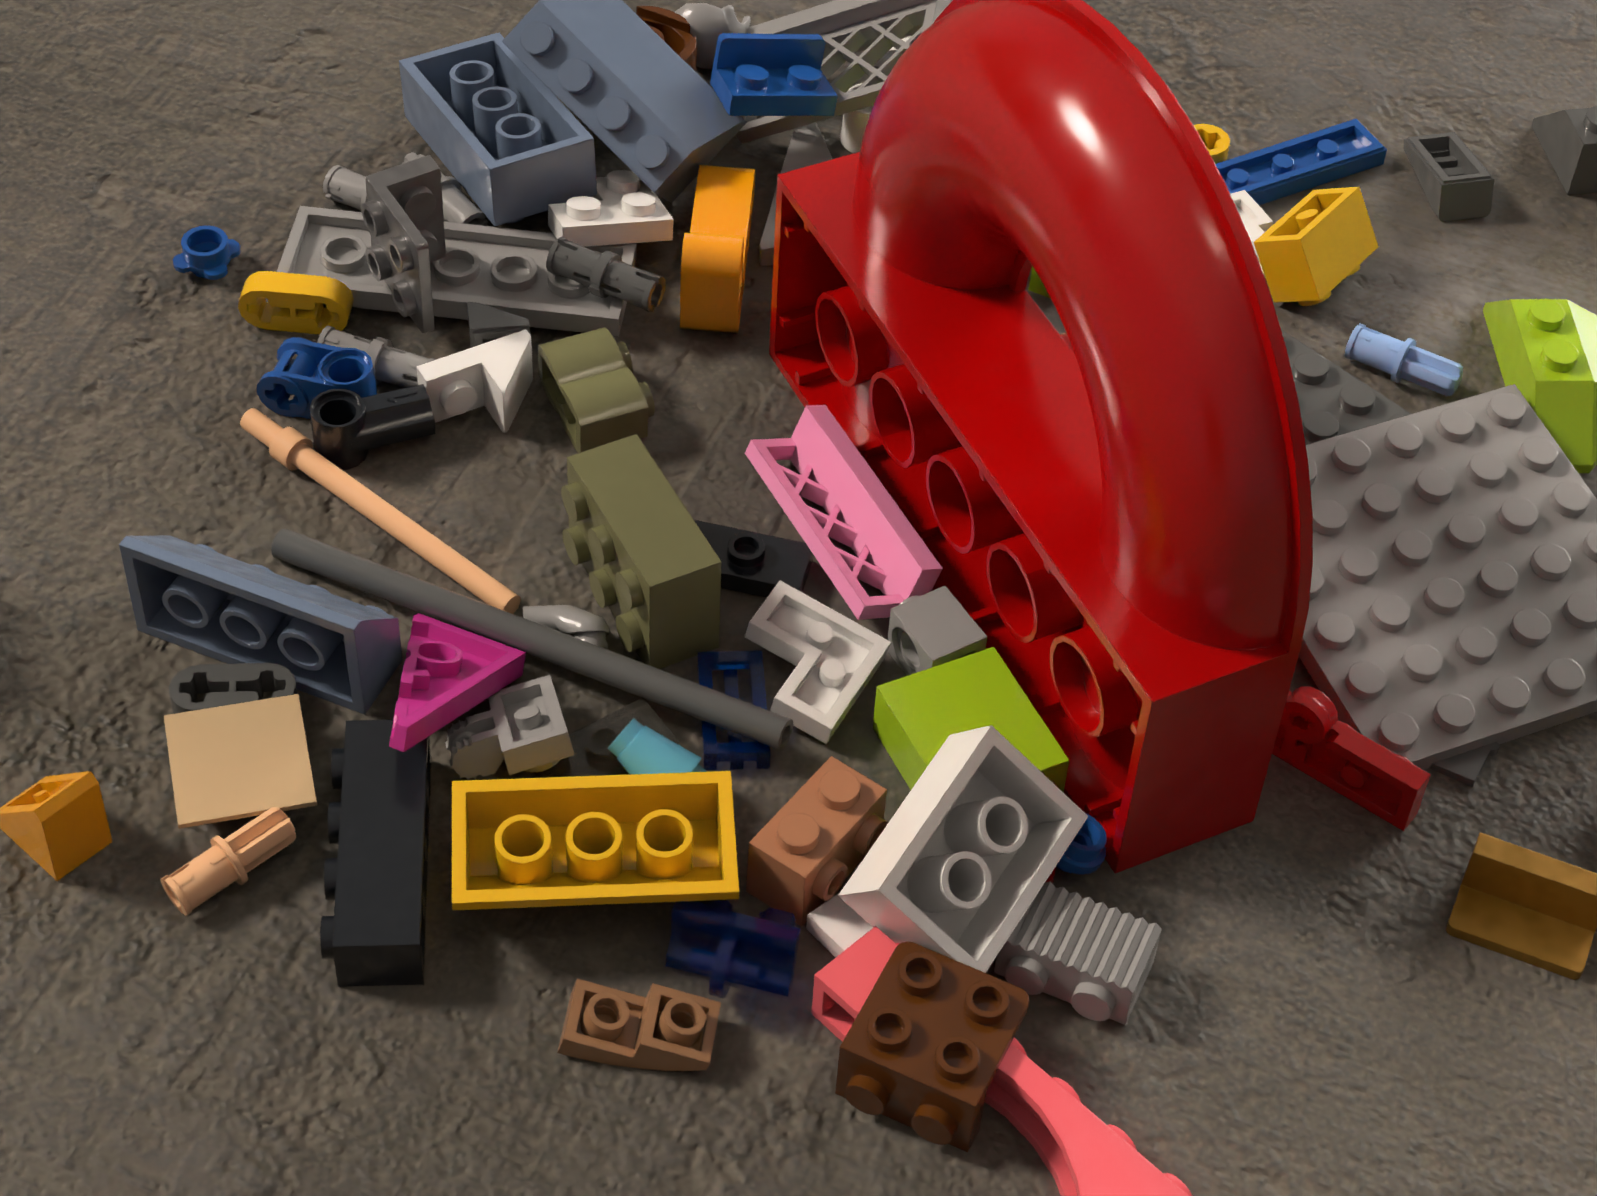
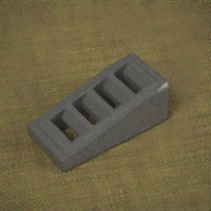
M1455 132L1414 136L1404 139V151L1432 210L1440 221L1448 222L1482 218L1490 214L1494 178Z

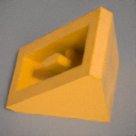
M91 771L45 776L0 807V829L56 881H59L113 842L99 782Z

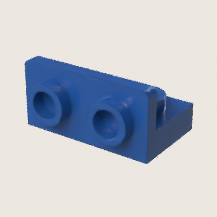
M722 33L718 36L710 84L729 116H834L838 95L821 71L826 44L821 35Z

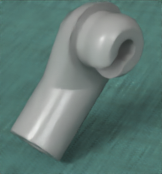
M573 605L523 606V618L608 650L606 635L610 634V629L603 617Z

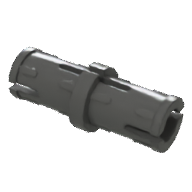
M559 237L558 243L554 242L547 256L546 268L548 272L579 282L589 287L590 292L600 298H607L608 296L619 298L647 312H653L654 307H658L663 298L666 287V280L663 276L633 267L623 262L621 256L614 252L605 251L600 253L580 246L564 237Z

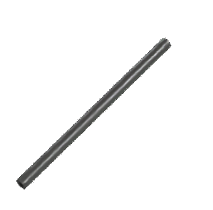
M281 529L273 540L271 553L274 558L455 627L524 651L528 655L772 748L783 750L792 734L793 720L289 529Z

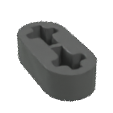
M274 663L201 664L189 666L179 671L172 678L169 685L173 714L262 700L264 692L273 691L272 698L297 694L294 675L288 668ZM207 693L204 702L195 703L197 694Z

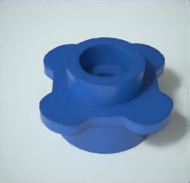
M198 226L190 229L183 235L181 239L182 253L174 256L173 265L175 270L180 273L192 271L201 278L210 280L221 279L228 273L227 265L230 260L240 255V245L237 241L228 239L226 233L218 227Z

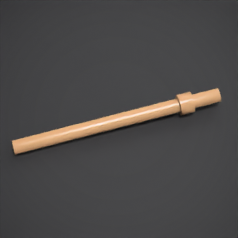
M251 408L244 413L240 421L241 428L269 447V454L276 461L289 470L299 469L484 603L512 614L516 612L521 602L520 596L316 452L309 438L293 427H281L256 408Z

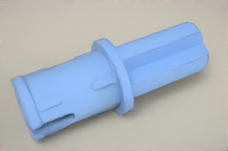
M1361 323L1352 331L1345 349V358L1354 359L1389 373L1393 382L1398 383L1401 379H1405L1445 396H1451L1455 393L1463 376V366L1460 363L1416 347L1415 339L1408 338L1404 342L1370 329Z

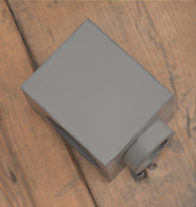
M942 586L921 596H911L898 606L891 608L888 640L891 644L888 653L905 675L908 676L985 650L987 635L948 588Z

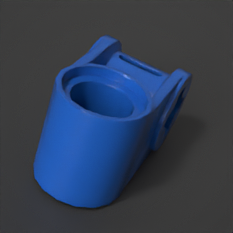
M291 337L284 340L277 351L278 362L273 371L265 373L257 384L259 399L267 408L285 417L297 416L311 419L310 405L312 400L324 391L346 389L355 392L361 398L378 394L371 357L365 351L357 348H341L316 343L301 337ZM295 354H298L296 359H292ZM291 395H295L292 400H289Z

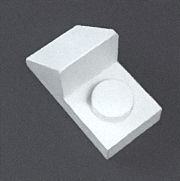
M526 329L416 366L418 385L424 384L435 423L485 406L501 431L506 433L509 430L533 380L531 335Z

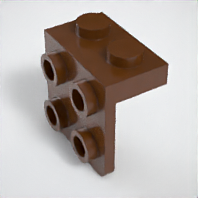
M914 942L900 943L892 953L840 1046L835 1094L846 1098L853 1107L861 1112L870 1115L882 1114L913 1128L919 1136L931 1143L938 1145L949 1144L968 1153L980 1130L986 1091L1028 1011L1029 995L1020 987Z

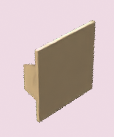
M299 694L164 715L179 829L258 816L272 807H279L282 811L317 806Z

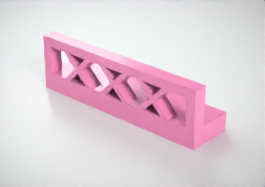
M806 405L791 438L750 440L745 455L858 620L889 618L891 608L898 606L905 599L915 595L921 596L932 591L943 568L826 405ZM776 460H791L800 474L779 465ZM800 496L822 506L828 515L806 505ZM829 537L851 547L856 556L835 547ZM858 579L880 589L883 596L869 597Z

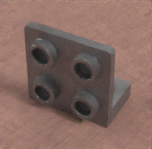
M427 155L365 176L367 202L361 205L362 216L371 235V247L366 248V259L370 271L377 281L384 280L387 283L399 313L403 317L410 316L423 334L435 329L430 262L446 257L441 171L431 155Z

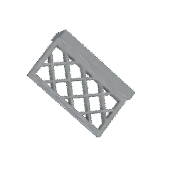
M834 0L748 27L747 33L821 35L826 43L821 71L827 79L846 61L850 65L830 83L838 95L834 116H764L758 119L757 116H741L747 123L735 136L743 144L873 106L884 82L901 55L924 30L934 23L936 18L953 0ZM910 37L906 42L902 40L903 38ZM892 47L897 49L878 69L873 67ZM865 50V51L862 52L859 56H857L856 54H854V53H857V52H860V51ZM864 74L870 76L856 90L846 92Z

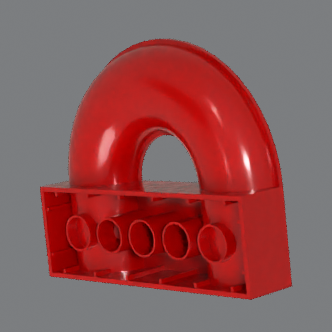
M953 0L936 18L934 23L924 30L909 46L892 68L875 100L863 135L860 152L777 175L769 355L804 407L806 405H826L939 562L943 570L932 591L946 586L987 635L986 649L995 647L1068 757L1069 766L1064 794L1083 812L1095 818L1104 828L1107 835L1105 859L1116 874L1254 821L1300 653L1310 601L1313 567V512L1308 456L1300 406L1285 341L1268 285L1249 234L1227 185L1198 131L1170 88L1144 55L1113 23L1083 0ZM1032 266L1044 284L1066 330L1065 333L1059 334L1026 291Z

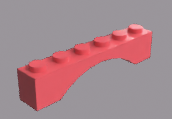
M876 926L814 974L811 1014L842 1042L897 945L900 944L895 943ZM1013 1038L986 1091L985 1103L1005 1116L1030 1142L1054 1178L1061 1196H1192L1190 1190L1179 1178L1170 1173H1162L1137 1151L1131 1138L1123 1130L1115 1125H1106L1084 1106L1076 1091L1067 1082L1057 1077L1052 1078L1027 1057L1022 1045L1016 1038Z

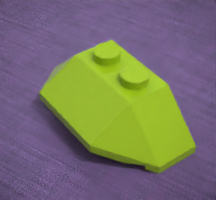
M1509 299L1485 303L1483 314L1505 387L1513 384L1517 386L1578 473H1590L1597 465V315L1567 299Z

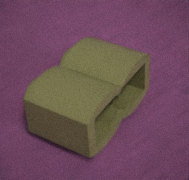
M604 327L538 345V373L542 386L551 405L560 415L564 429L577 453L635 434L640 439L648 437V417L655 414L653 396L648 384L645 381L638 383L635 378L632 359L623 341L616 343L610 331Z

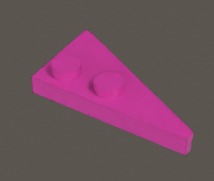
M420 613L414 615L400 681L398 701H396L389 747L401 752L407 751L521 677L526 652Z

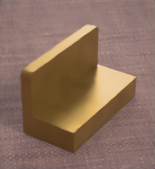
M1480 832L1465 870L1446 932L1450 936L1572 980L1580 979L1597 929V873Z

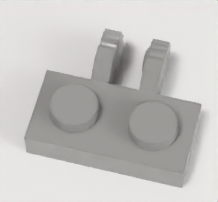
M550 675L499 690L488 698L491 710L466 717L465 721L458 720V723H452V727L447 728L448 733L445 744L446 749L451 751L450 767L459 774L460 778L466 777L467 780L469 778L476 779L478 775L484 777L496 773L503 760H505L509 775L522 771L541 772L552 768L561 759L575 755Z

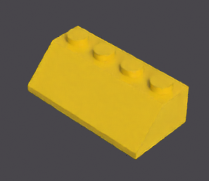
M731 771L452 781V910L739 899Z

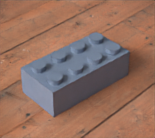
M500 33L399 60L405 117L494 226L519 222L525 217L547 211L549 204L566 203L572 197H593L597 195L594 138L557 96L502 42L504 37Z

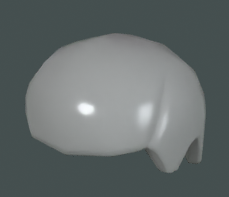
M686 3L674 11L684 17L690 24V33L693 37L696 35V66L702 69L713 68L717 38L720 34L747 33L751 23L750 16H744L740 23L736 18L732 5L719 8L707 3Z

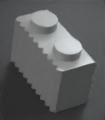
M1051 881L1046 882L998 953L994 973L1004 976L1008 983L1024 989L1027 994L1037 995L1044 992L1069 1002L1080 1015L1090 1020L1105 1021L1112 1019L1126 1025L1154 963L1162 929L1157 923L1148 924L1143 917L1135 919L1130 912L1122 914L1117 907L1108 908L1104 902L1095 903L1091 897L1082 898L1077 892L1069 893L1064 887L1056 888Z

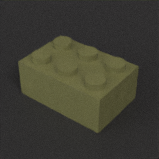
M635 434L567 457L568 484L561 488L563 504L569 516V528L563 530L564 546L574 565L582 564L589 574L590 587L598 605L601 608L609 607L615 616L617 631L625 649L628 652L636 650L644 664L661 669L719 648L722 562L638 435Z

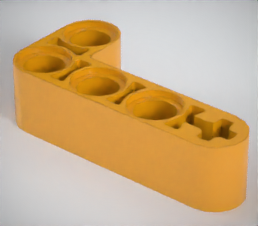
M699 165L690 233H684L682 246L680 329L739 332L754 205L755 169Z

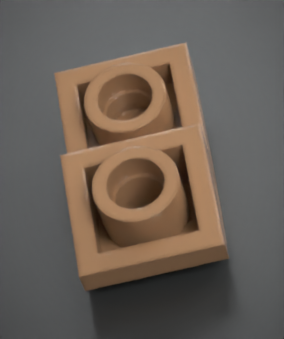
M577 978L570 995L557 1053L593 1062L661 1071L707 1070L711 1060L721 1002L652 983L647 996L642 997Z

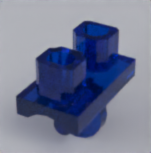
M728 900L678 901L675 903L671 914V937L665 966L710 977L709 995L724 999L731 983H736L788 997L793 984L801 928L795 927L796 918L793 913L769 907L766 911L760 912L758 918L732 912L733 905Z

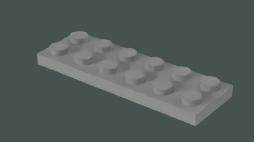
M300 206L277 272L334 278L344 283L351 290L354 298L352 307L399 312L387 283L384 280L377 281L368 266L366 248L371 247V235L365 225L362 212ZM444 221L446 257L430 262L434 316L468 320L467 302H476L529 319V327L582 333L605 327L612 336L619 337L627 302L612 296L600 298L593 295L589 287L569 278L548 272L546 261L549 250L554 242L558 243L553 233ZM637 243L585 247L600 253L605 251L614 252L621 256L623 262L633 267L636 265Z

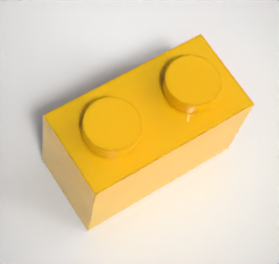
M1360 186L1312 190L1254 241L1273 302H1298L1301 306H1312L1328 299L1332 294L1331 290L1344 278L1356 273L1361 267L1360 264L1379 247Z

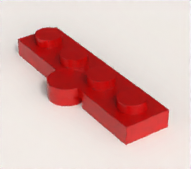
M1301 686L1293 692L1289 691L1272 754L1395 827L1405 831L1418 813L1431 774L1414 765L1406 757L1395 754L1360 734L1347 723L1338 721V712L1334 703L1320 690L1309 686Z

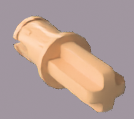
M272 807L225 839L218 835L210 840L211 848L170 875L162 877L160 879L161 884L180 913L187 916L192 913L193 909L233 882H237L239 885L248 881V872L295 841V827L290 818L279 807Z

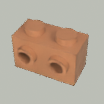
M831 756L749 842L746 892L802 927L806 923L807 915L834 897L844 880L864 859L887 826L888 822L884 820L887 789Z

